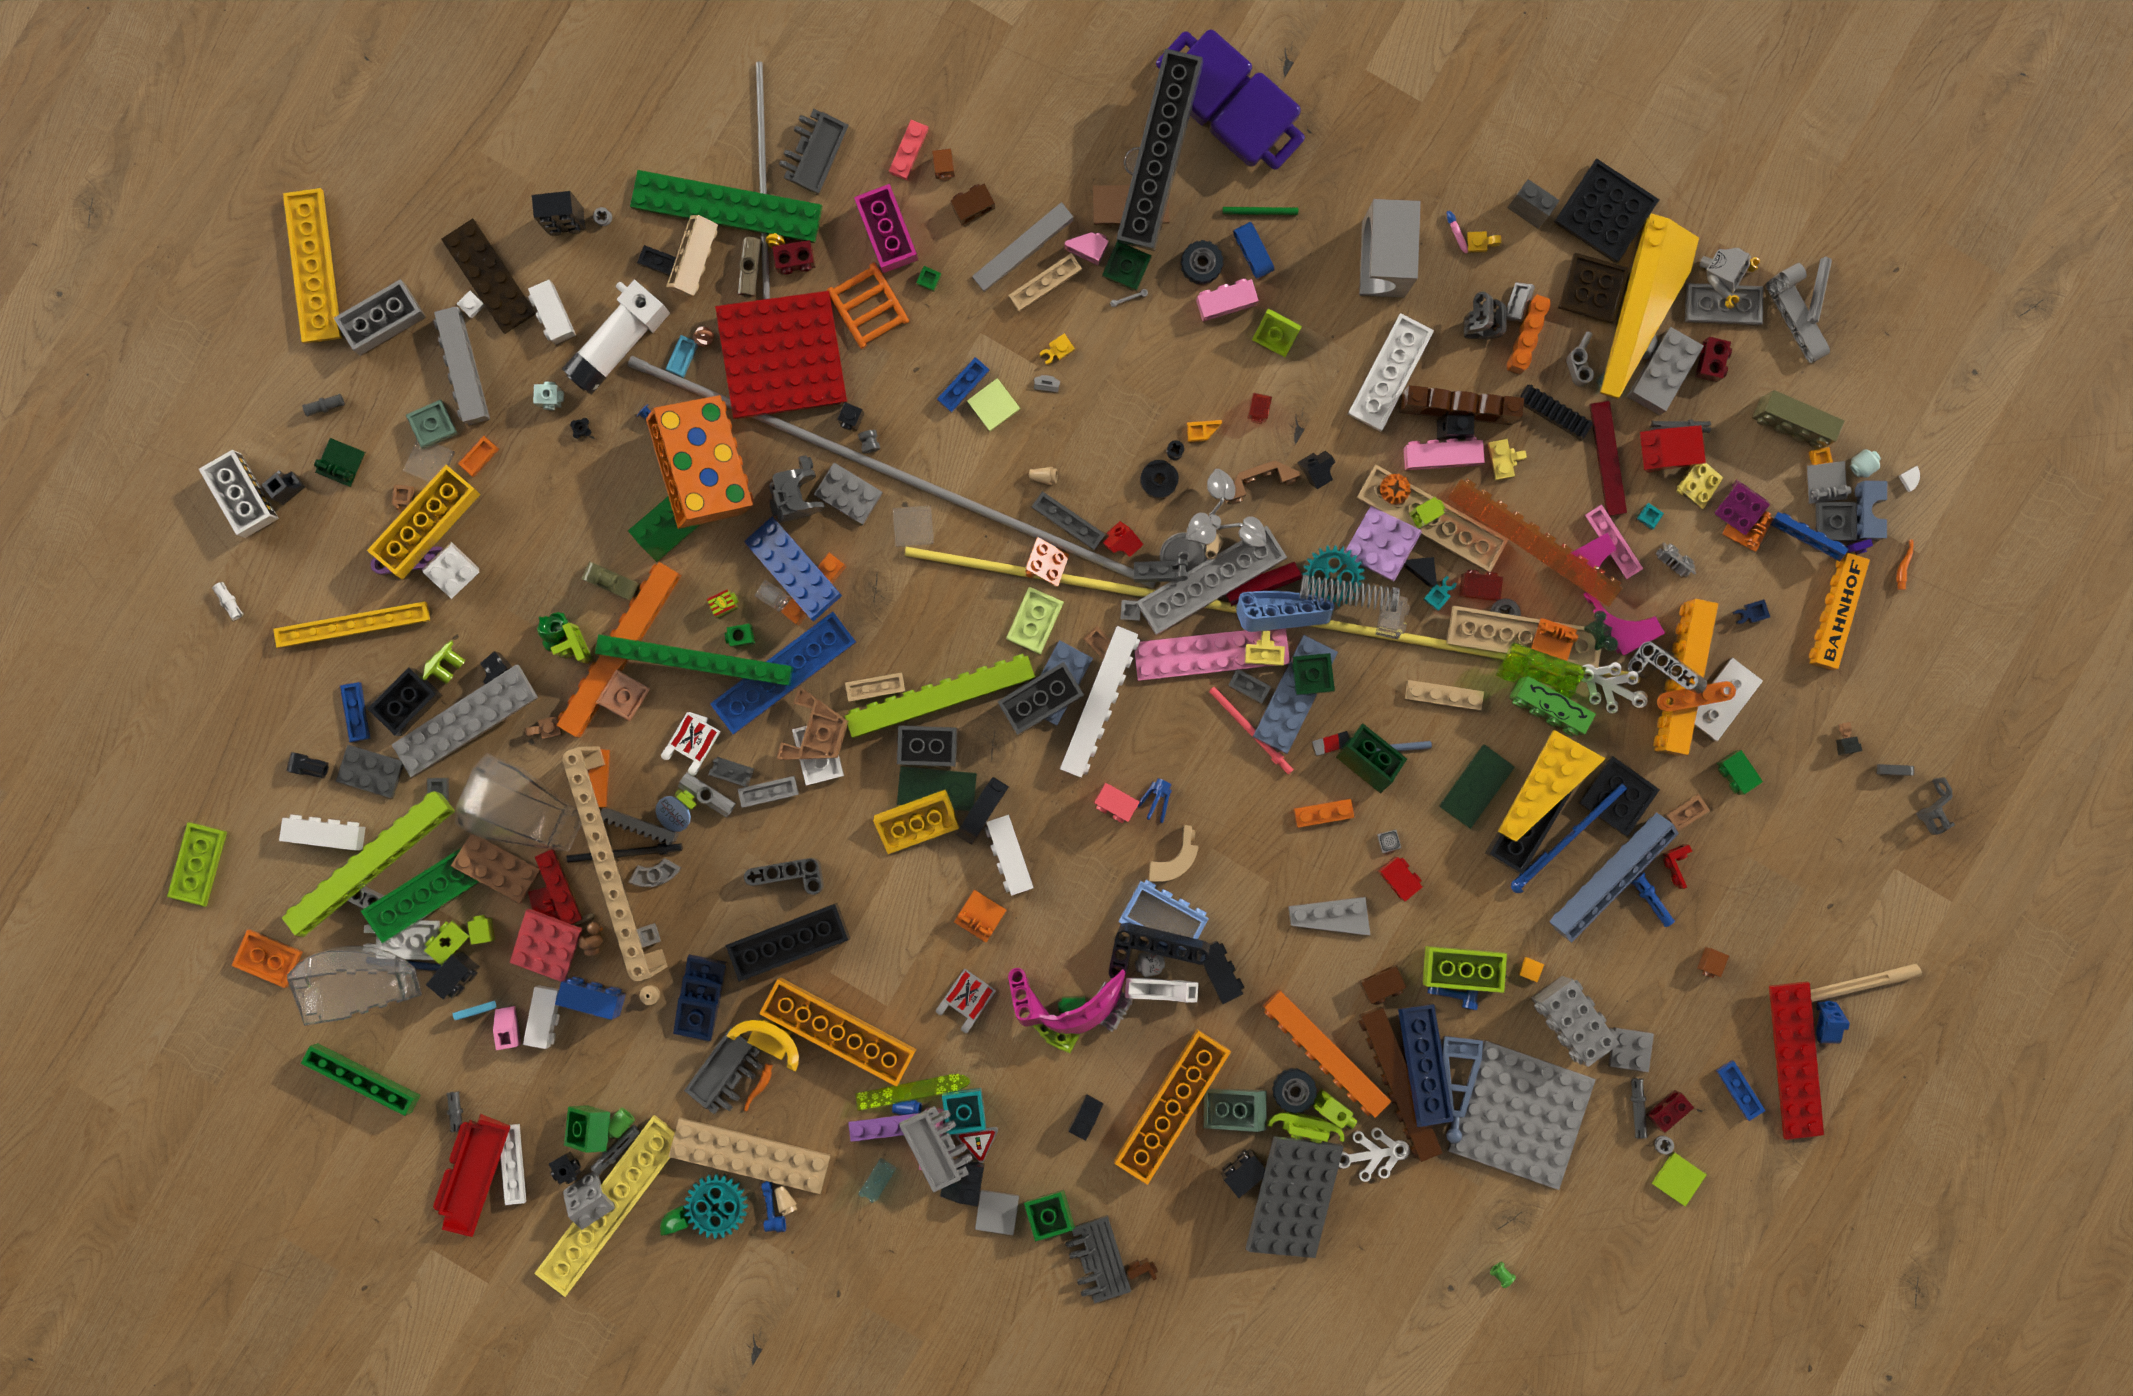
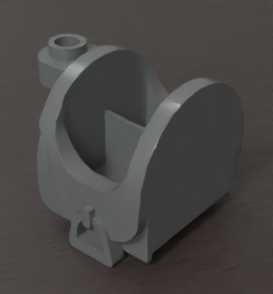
M807 455L798 457L800 469L787 470L773 475V482L769 485L772 496L769 504L772 515L778 517L779 523L811 516L825 509L823 502L808 503L802 499L799 487L816 477L815 471L811 470L813 468L812 459L807 457Z

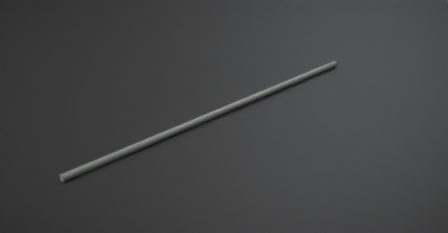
M756 62L760 193L767 194L763 62ZM761 233L764 300L770 299L768 243H766L768 234Z

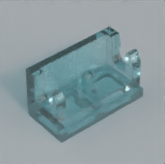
M880 1158L858 1195L862 1198L864 1196L867 1197L871 1203L877 1201L895 1172L896 1167Z

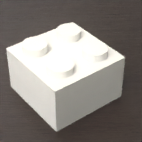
M450 542L423 567V573L452 599L479 573V568Z

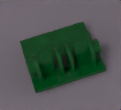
M330 438L320 460L316 459L314 462V466L317 468L315 473L351 487L366 452Z

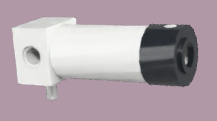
M635 279L628 287L622 282L617 283L616 288L622 292L617 298L620 305L578 353L576 352L562 368L571 381L591 395L649 329L654 333L670 315L667 308Z

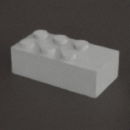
M400 279L334 317V320L353 351L361 356L423 320L426 316L407 285Z
M1672 327L1663 332L1658 341V347L1647 360L1627 395L1628 398L1658 415L1667 411L1703 348L1702 344Z

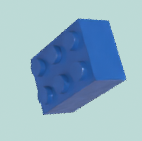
M573 976V978H568L561 982L555 1005L612 1020L620 1016L626 993L621 992L622 989L610 986V988H604L602 983L594 981L586 983L583 978Z

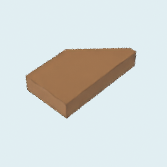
M394 485L392 504L400 514L413 501L415 487Z

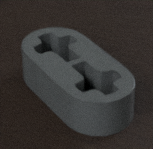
M1877 764V774L1914 776V766Z

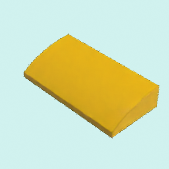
M946 789L876 814L873 820L888 854L960 828Z

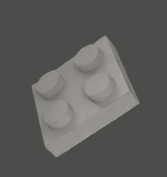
M1614 1027L1613 1030L1618 1035L1617 1041L1620 1044L1610 1051L1608 1066L1649 1072L1654 1034Z

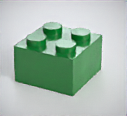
M589 1105L568 1106L564 1146L585 1153L606 1151L610 1112Z
M1064 1189L1027 1200L1024 1203L1035 1242L1072 1231L1075 1228Z

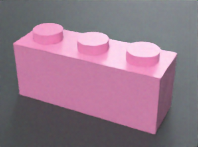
M1241 279L1231 286L1225 284L1212 292L1210 290L1200 292L1196 302L1202 321H1208L1257 306L1259 300L1252 279L1248 281Z

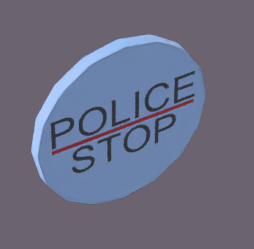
M666 796L658 801L655 812L658 820L665 828L674 832H680L688 827L691 816L687 806L673 796Z

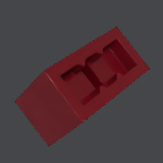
M810 240L772 246L778 273L789 275L793 271L808 272L812 270L811 268H816ZM802 254L809 255L805 261L799 260V257ZM783 257L790 258L788 263H780Z
M1709 336L1703 340V348L1700 353L1695 377L1718 382L1725 378L1728 372L1726 364L1727 359H1730L1732 354V348H1730L1731 341ZM1714 347L1719 348L1720 355L1714 352ZM1710 365L1716 368V373L1711 372Z
M1674 1090L1646 1115L1658 1130L1666 1133L1692 1111L1694 1107L1681 1092Z

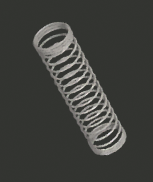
M1303 575L1300 599L1302 600L1308 599L1311 583L1312 601L1314 600L1319 581L1318 602L1320 601L1325 582L1324 602L1327 600L1331 584L1330 603L1333 602L1337 585L1336 603L1338 604L1344 584L1343 605L1345 604L1350 585L1349 606L1351 605L1356 586L1355 607L1358 604L1362 587L1361 607L1364 605L1368 589L1367 608L1369 609L1375 587L1374 610L1376 609L1381 589L1380 610H1382L1387 590L1386 611H1388L1390 598V611H1397L1400 594L1399 588L1393 587L1389 595L1388 586L1383 593L1382 585L1379 586L1378 592L1376 585H1373L1370 594V584H1367L1364 592L1363 583H1361L1358 591V583L1355 582L1352 589V583L1349 581L1345 592L1344 580L1339 590V580H1336L1333 589V579H1330L1327 587L1326 577L1323 579L1322 586L1321 579L1318 577L1314 588V576L1311 577L1308 587L1309 576Z

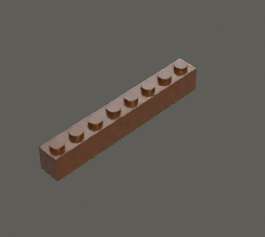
M1379 1006L1360 1014L1361 1020L1358 1023L1362 1032L1366 1031L1367 1033L1366 1043L1369 1049H1373L1376 1055L1373 1057L1377 1068L1380 1067L1383 1074L1380 1077L1384 1086L1388 1085L1389 1099L1392 1101V1104H1396L1398 1110L1395 1113L1399 1122L1403 1121L1405 1128L1402 1130L1407 1140L1410 1139L1412 1143L1410 1150L1413 1157L1423 1162L1442 1154L1432 1126L1417 1127L1408 1067L1384 1009Z

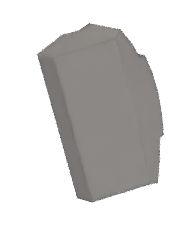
M1041 375L1035 377L1034 389L1058 392L1061 381L1053 376Z

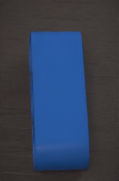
M1252 222L1234 229V237L1255 278L1258 279L1275 271L1274 265Z

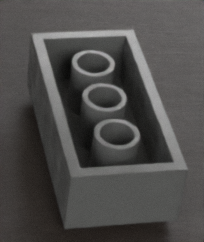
M1062 662L997 702L1016 734L1020 735L1080 699L1084 694L1065 662Z

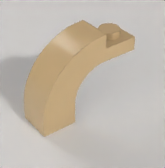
M1183 825L1182 847L1174 859L1167 862L1150 861L1149 881H1169L1181 876L1190 868L1198 852V845H1191V841H1195V830H1192V826Z

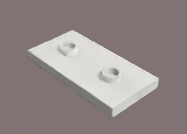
M1733 657L1728 660L1711 684L1723 681L1731 682L1736 688L1735 696L1728 701L1698 706L1694 726L1714 741L1719 740L1763 682V680ZM1726 687L1724 688L1725 694L1729 693V690Z

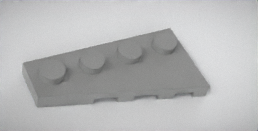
M1366 897L1288 906L1291 926L1370 935Z

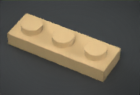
M902 672L845 683L848 702L906 692Z

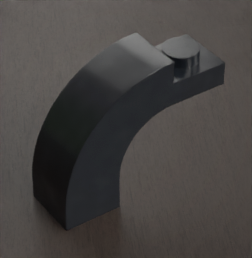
M992 777L956 835L972 845L1009 786Z

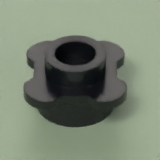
M587 418L573 420L570 423L574 438L579 439L581 436L591 435Z

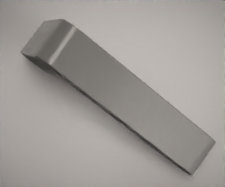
M1796 263L1770 279L1766 283V287L1805 358L1810 363H1813L1828 355L1830 348L1817 324H1811L1807 321L1809 310L1795 285L1807 277L1803 265Z

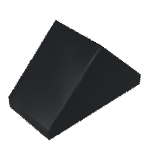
M1434 557L1405 561L1403 567L1428 587L1433 588L1436 586Z

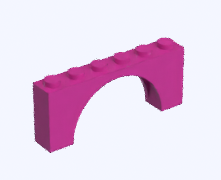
M1605 533L1567 554V560L1564 562L1569 570L1573 569L1577 576L1574 579L1578 586H1583L1586 590V593L1583 595L1589 604H1594L1596 609L1593 612L1598 621L1600 619L1603 620L1605 626L1602 628L1607 637H1613L1615 642L1612 645L1617 654L1621 652L1624 656L1639 648L1643 643L1650 642L1665 634L1656 616L1640 621H1627L1611 615L1601 605L1595 588L1597 572L1607 556L1617 550L1608 533Z

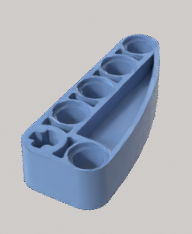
M1254 591L1240 594L1236 613L1244 630L1257 632L1327 624L1331 620L1335 606L1333 602L1330 603L1329 599L1324 602L1322 597L1318 602V596H1315L1312 601V595H1309L1307 600L1300 599V593Z

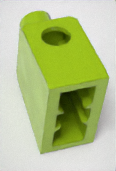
M1321 1088L1312 1106L1341 1129L1344 1126L1350 1130L1353 1129L1357 1124V1120L1352 1117L1353 1112Z

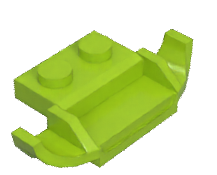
M1288 1112L1271 1116L1267 1123L1268 1126H1272L1275 1121H1283L1282 1128L1286 1129L1291 1134V1137L1296 1139L1307 1137L1311 1138L1310 1141L1315 1143L1328 1142L1330 1131L1338 1133L1339 1140L1344 1142L1342 1129L1336 1124L1328 1122L1325 1118Z

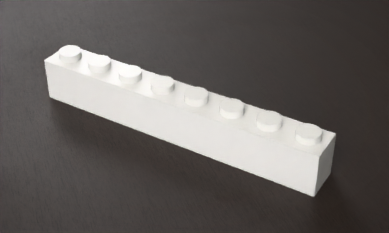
M1119 626L1116 627L1060 767L1061 770L1081 778L1083 774L1087 775L1090 768L1088 760L1090 756L1094 757L1098 748L1095 746L1097 738L1100 740L1105 729L1101 727L1104 721L1108 722L1112 712L1109 710L1111 703L1115 704L1119 695L1116 692L1118 685H1123L1126 677L1123 674L1125 667L1129 668L1133 660L1130 654L1132 649L1136 650L1139 645L1138 634Z

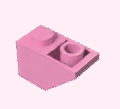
M515 1006L495 1010L493 1034L496 1050L521 1045Z

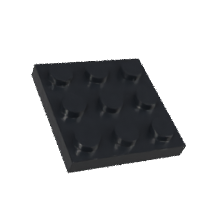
M1611 756L1578 803L1592 812L1622 783L1627 789L1598 817L1624 836H1628L1660 789L1617 758Z

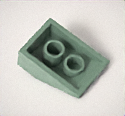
M1208 1089L1204 1095L1203 1128L1252 1132L1266 1130L1267 1091Z

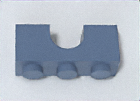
M1862 481L1857 483L1855 487V497H1857V540L1871 539L1880 541L1886 539L1887 519L1876 518L1872 513V506L1874 503H1881L1887 500V481Z

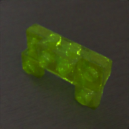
M1513 642L1496 676L1515 682L1519 675L1523 677L1529 676L1538 682L1552 686V690L1570 699L1575 694L1577 685L1584 678L1586 667Z

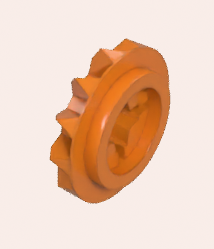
M1390 474L1381 482V496L1390 504L1403 503L1411 493V484L1406 477L1400 474ZM1397 483L1401 491H1398L1394 497V491L1389 487Z

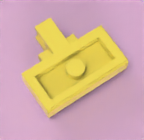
M1508 439L1488 443L1495 480L1514 477L1513 466L1517 465V461L1527 458L1526 451L1515 452L1514 448L1510 449Z
M1262 631L1261 640H1257L1256 645L1246 644L1245 663L1284 666L1285 646H1274V641H1270V631Z

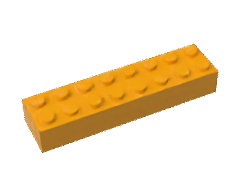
M1693 599L1684 602L1680 607L1679 615L1681 620L1676 627V634L1678 635L1676 642L1672 646V653H1674V657L1704 678L1719 603ZM1670 677L1666 680L1664 687L1666 692L1686 689ZM1667 698L1666 703L1668 705H1671L1672 703L1670 698ZM1698 706L1669 712L1662 711V716L1658 718L1657 727L1659 728L1658 735L1655 736L1653 742L1656 752L1675 756L1689 755Z
M781 977L777 979L759 1013L896 1087L917 1050Z
M1199 1029L1195 1030L1115 1157L1114 1163L1145 1184H1149L1230 1055V1049Z

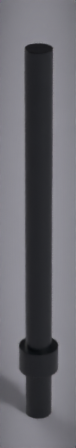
M661 843L658 846L612 850L614 858L657 853L659 855H666L668 852L682 851L683 846L682 843L671 845ZM591 853L567 855V863L593 860Z

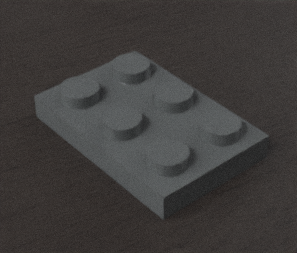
M347 745L336 782L393 798L404 765L399 759Z

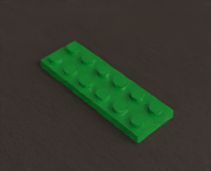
M461 848L361 910V913L382 944L480 883L451 867Z

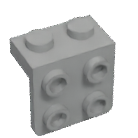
M594 1171L585 1175L563 1191L568 1217L581 1230L615 1209L614 1203L602 1192L599 1175Z

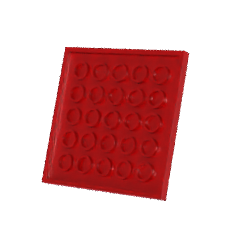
M829 291L715 306L733 419L847 403Z

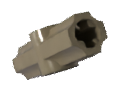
M755 237L744 238L742 260L740 261L738 295L750 298L755 297L757 275L759 273L758 263L761 240ZM754 264L752 270H745L746 265Z

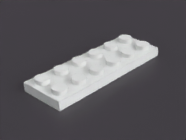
M1400 313L1347 415L1381 432L1434 330Z

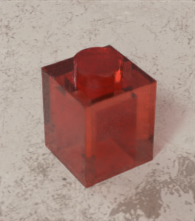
M1253 393L1247 419H1251V422L1257 424L1266 422L1272 396Z

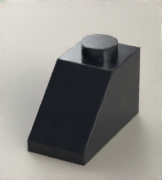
M1086 1094L1068 1131L1086 1141L1104 1103Z

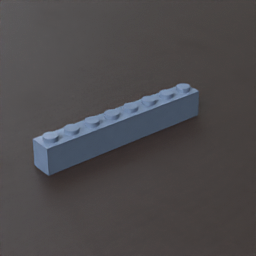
M1658 813L1649 818L1646 824L1639 831L1635 832L1633 837L1621 846L1620 850L1593 875V878L1586 885L1582 886L1579 892L1572 899L1568 900L1559 912L1554 914L1553 918L1549 921L1554 929L1572 943L1679 834L1674 824Z

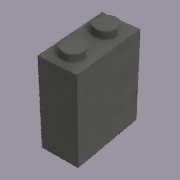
M1527 179L1507 208L1539 229L1560 200Z

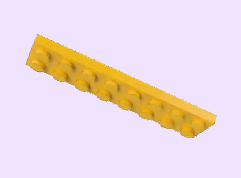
M321 188L283 193L301 342L307 344L342 339L341 330L334 320V317L339 315L324 192Z

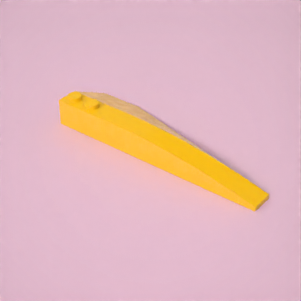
M1651 213L1643 224L1600 394L1619 399L1691 272L1699 237L1669 218Z

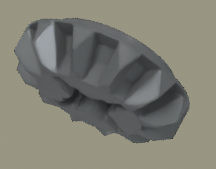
M1500 599L1490 609V612L1501 613V609L1505 611L1510 608L1509 615L1521 616L1518 604L1511 599Z

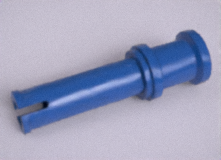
M1641 872L1631 884H1634L1639 891L1638 895L1642 899H1646L1664 927L1672 925L1675 920L1655 894V887L1649 884L1645 878V873Z

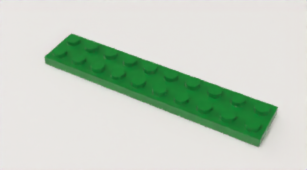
M637 170L630 207L636 210L690 219V216L700 215L721 226L768 235L776 233L784 238L800 241L810 240L811 243L816 242L823 209L822 204Z

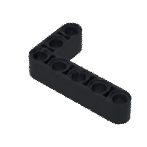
M1122 923L1115 936L1109 976L1114 978L1120 973L1115 967L1123 969L1126 975L1132 949L1203 965L1209 960L1211 946L1203 940L1132 923ZM1122 932L1128 933L1129 936H1124ZM1140 937H1146L1149 941H1143ZM1159 942H1166L1167 945L1163 946ZM1179 946H1183L1187 950H1181ZM1118 950H1124L1126 953L1122 954ZM1197 951H1204L1206 954L1201 955Z

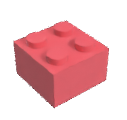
M1105 783L1094 804L1097 805V810L1105 814L1109 811L1114 814L1113 819L1123 823L1124 821L1129 822L1139 801Z

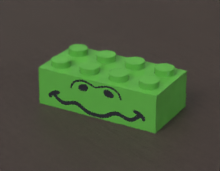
M1529 676L1519 678L1509 696V699L1513 700V705L1529 709L1531 715L1547 719V724L1563 728L1562 732L1571 737L1573 735L1586 734L1596 715L1594 712Z

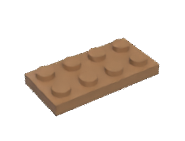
M472 832L451 865L456 870L519 904L540 872V869Z

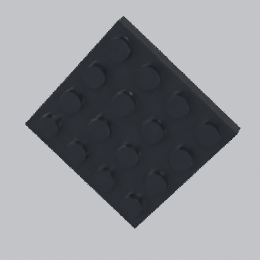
M1596 158L1554 223L1617 264L1660 199Z

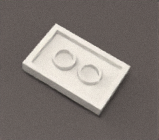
M807 726L792 729L796 747H801ZM839 755L838 758L799 759L806 786L844 776Z

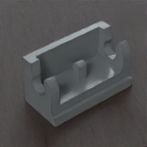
M720 757L714 759L713 768L710 769L708 775L744 787L749 786L754 768Z

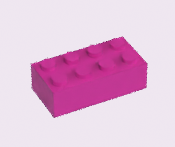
M890 184L854 197L882 272L886 273L918 261L917 253Z

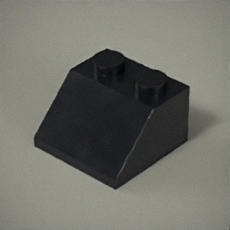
M970 1161L957 1168L965 1166L968 1170V1175L942 1188L941 1197L960 1204L978 1206L985 1163Z

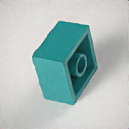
M982 1088L942 1094L944 1111L948 1110L951 1114L945 1119V1123L954 1121L956 1124L953 1129L947 1131L949 1135L986 1130Z

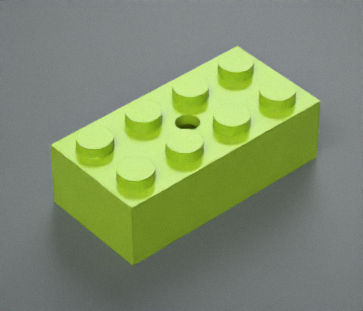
M1425 946L1423 985L1504 993L1507 954L1494 951ZM1465 965L1466 970L1461 972L1462 966Z

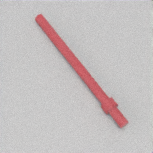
M1213 687L1209 691L1212 696L1253 737L1256 729ZM1255 739L1272 757L1271 760L1276 765L1278 764L1288 775L1294 770L1283 759L1284 756L1280 752Z

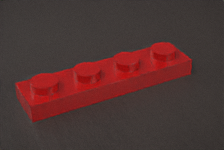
M551 849L535 856L560 920L571 925L583 920L555 850Z

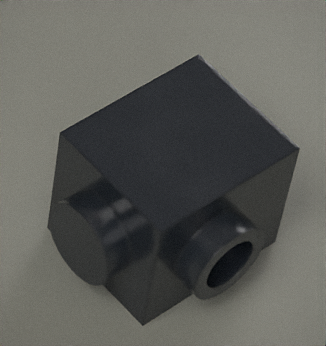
M845 402L837 420L842 428L849 431L851 429L857 431L865 413L863 409Z

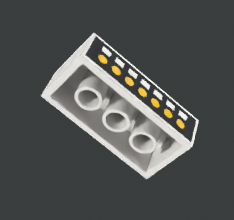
M231 450L199 469L236 535L247 538L279 519L241 453Z

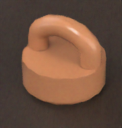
M699 327L693 334L695 343L701 347L708 346L714 338V333L707 327Z

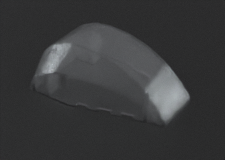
M486 753L471 771L456 805L455 824L482 839L561 851H570L582 824L578 810L557 796L552 790H549L526 770L489 753Z
M344 946L317 951L302 959L287 974V980L304 1026L348 1019L357 1012L364 1014L369 1012L370 1008L376 1006L383 1008L389 1002L396 1000L399 1003L422 995L415 967L405 959L389 951L374 947Z

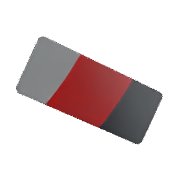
M1347 731L1313 741L1316 755L1341 749L1349 740V735Z

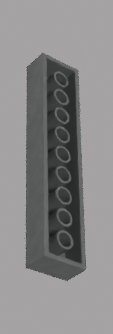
M1165 49L1117 235L1118 243L1151 251L1156 250L1203 67V57Z

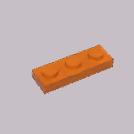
M1351 799L1294 809L1297 828L1354 818Z

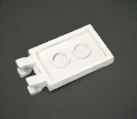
M420 920L384 944L381 943L376 935V944H363V952L377 953V958L434 960L424 951L426 948L424 944L431 936L436 938L439 935L440 921ZM369 924L364 925V933H375Z

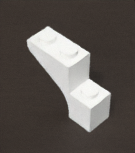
M1126 978L1125 998L1170 1000L1185 1003L1197 1002L1199 983L1156 978Z

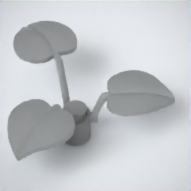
M1214 469L1208 478L1207 488L1214 498L1220 499V502L1209 513V516L1200 512L1192 517L1187 528L1186 540L1210 544L1216 538V529L1241 527L1238 534L1244 543L1253 547H1263L1266 545L1265 529L1257 518L1246 517L1243 520V524L1220 525L1221 519L1215 513L1224 503V499L1232 500L1234 498L1235 485L1226 472Z

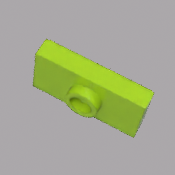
M679 788L675 793L676 798L689 809H693L696 805L693 800L694 796L689 791L685 790L683 792Z

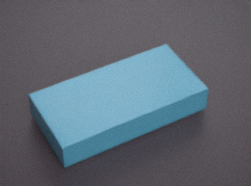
M680 335L665 370L684 378L698 347L695 341Z
M494 1000L452 1014L454 1020H459L495 1009L497 1006Z

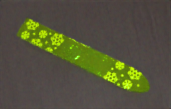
M950 1074L900 1084L897 1087L890 1086L855 1093L857 1110L860 1111L958 1091L967 1087L970 1084V1079L965 1075Z

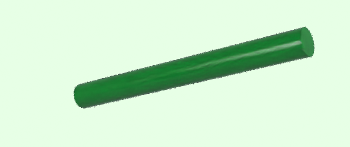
M1298 207L1222 208V214L1298 215L1299 212Z

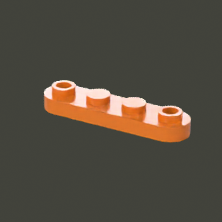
M1723 681L1707 684L1705 691L1700 694H1696L1688 689L1664 692L1659 695L1657 705L1662 711L1669 712L1728 701L1735 696L1736 688L1731 682ZM1725 687L1729 690L1728 694L1724 693ZM1667 698L1671 699V705L1666 703Z

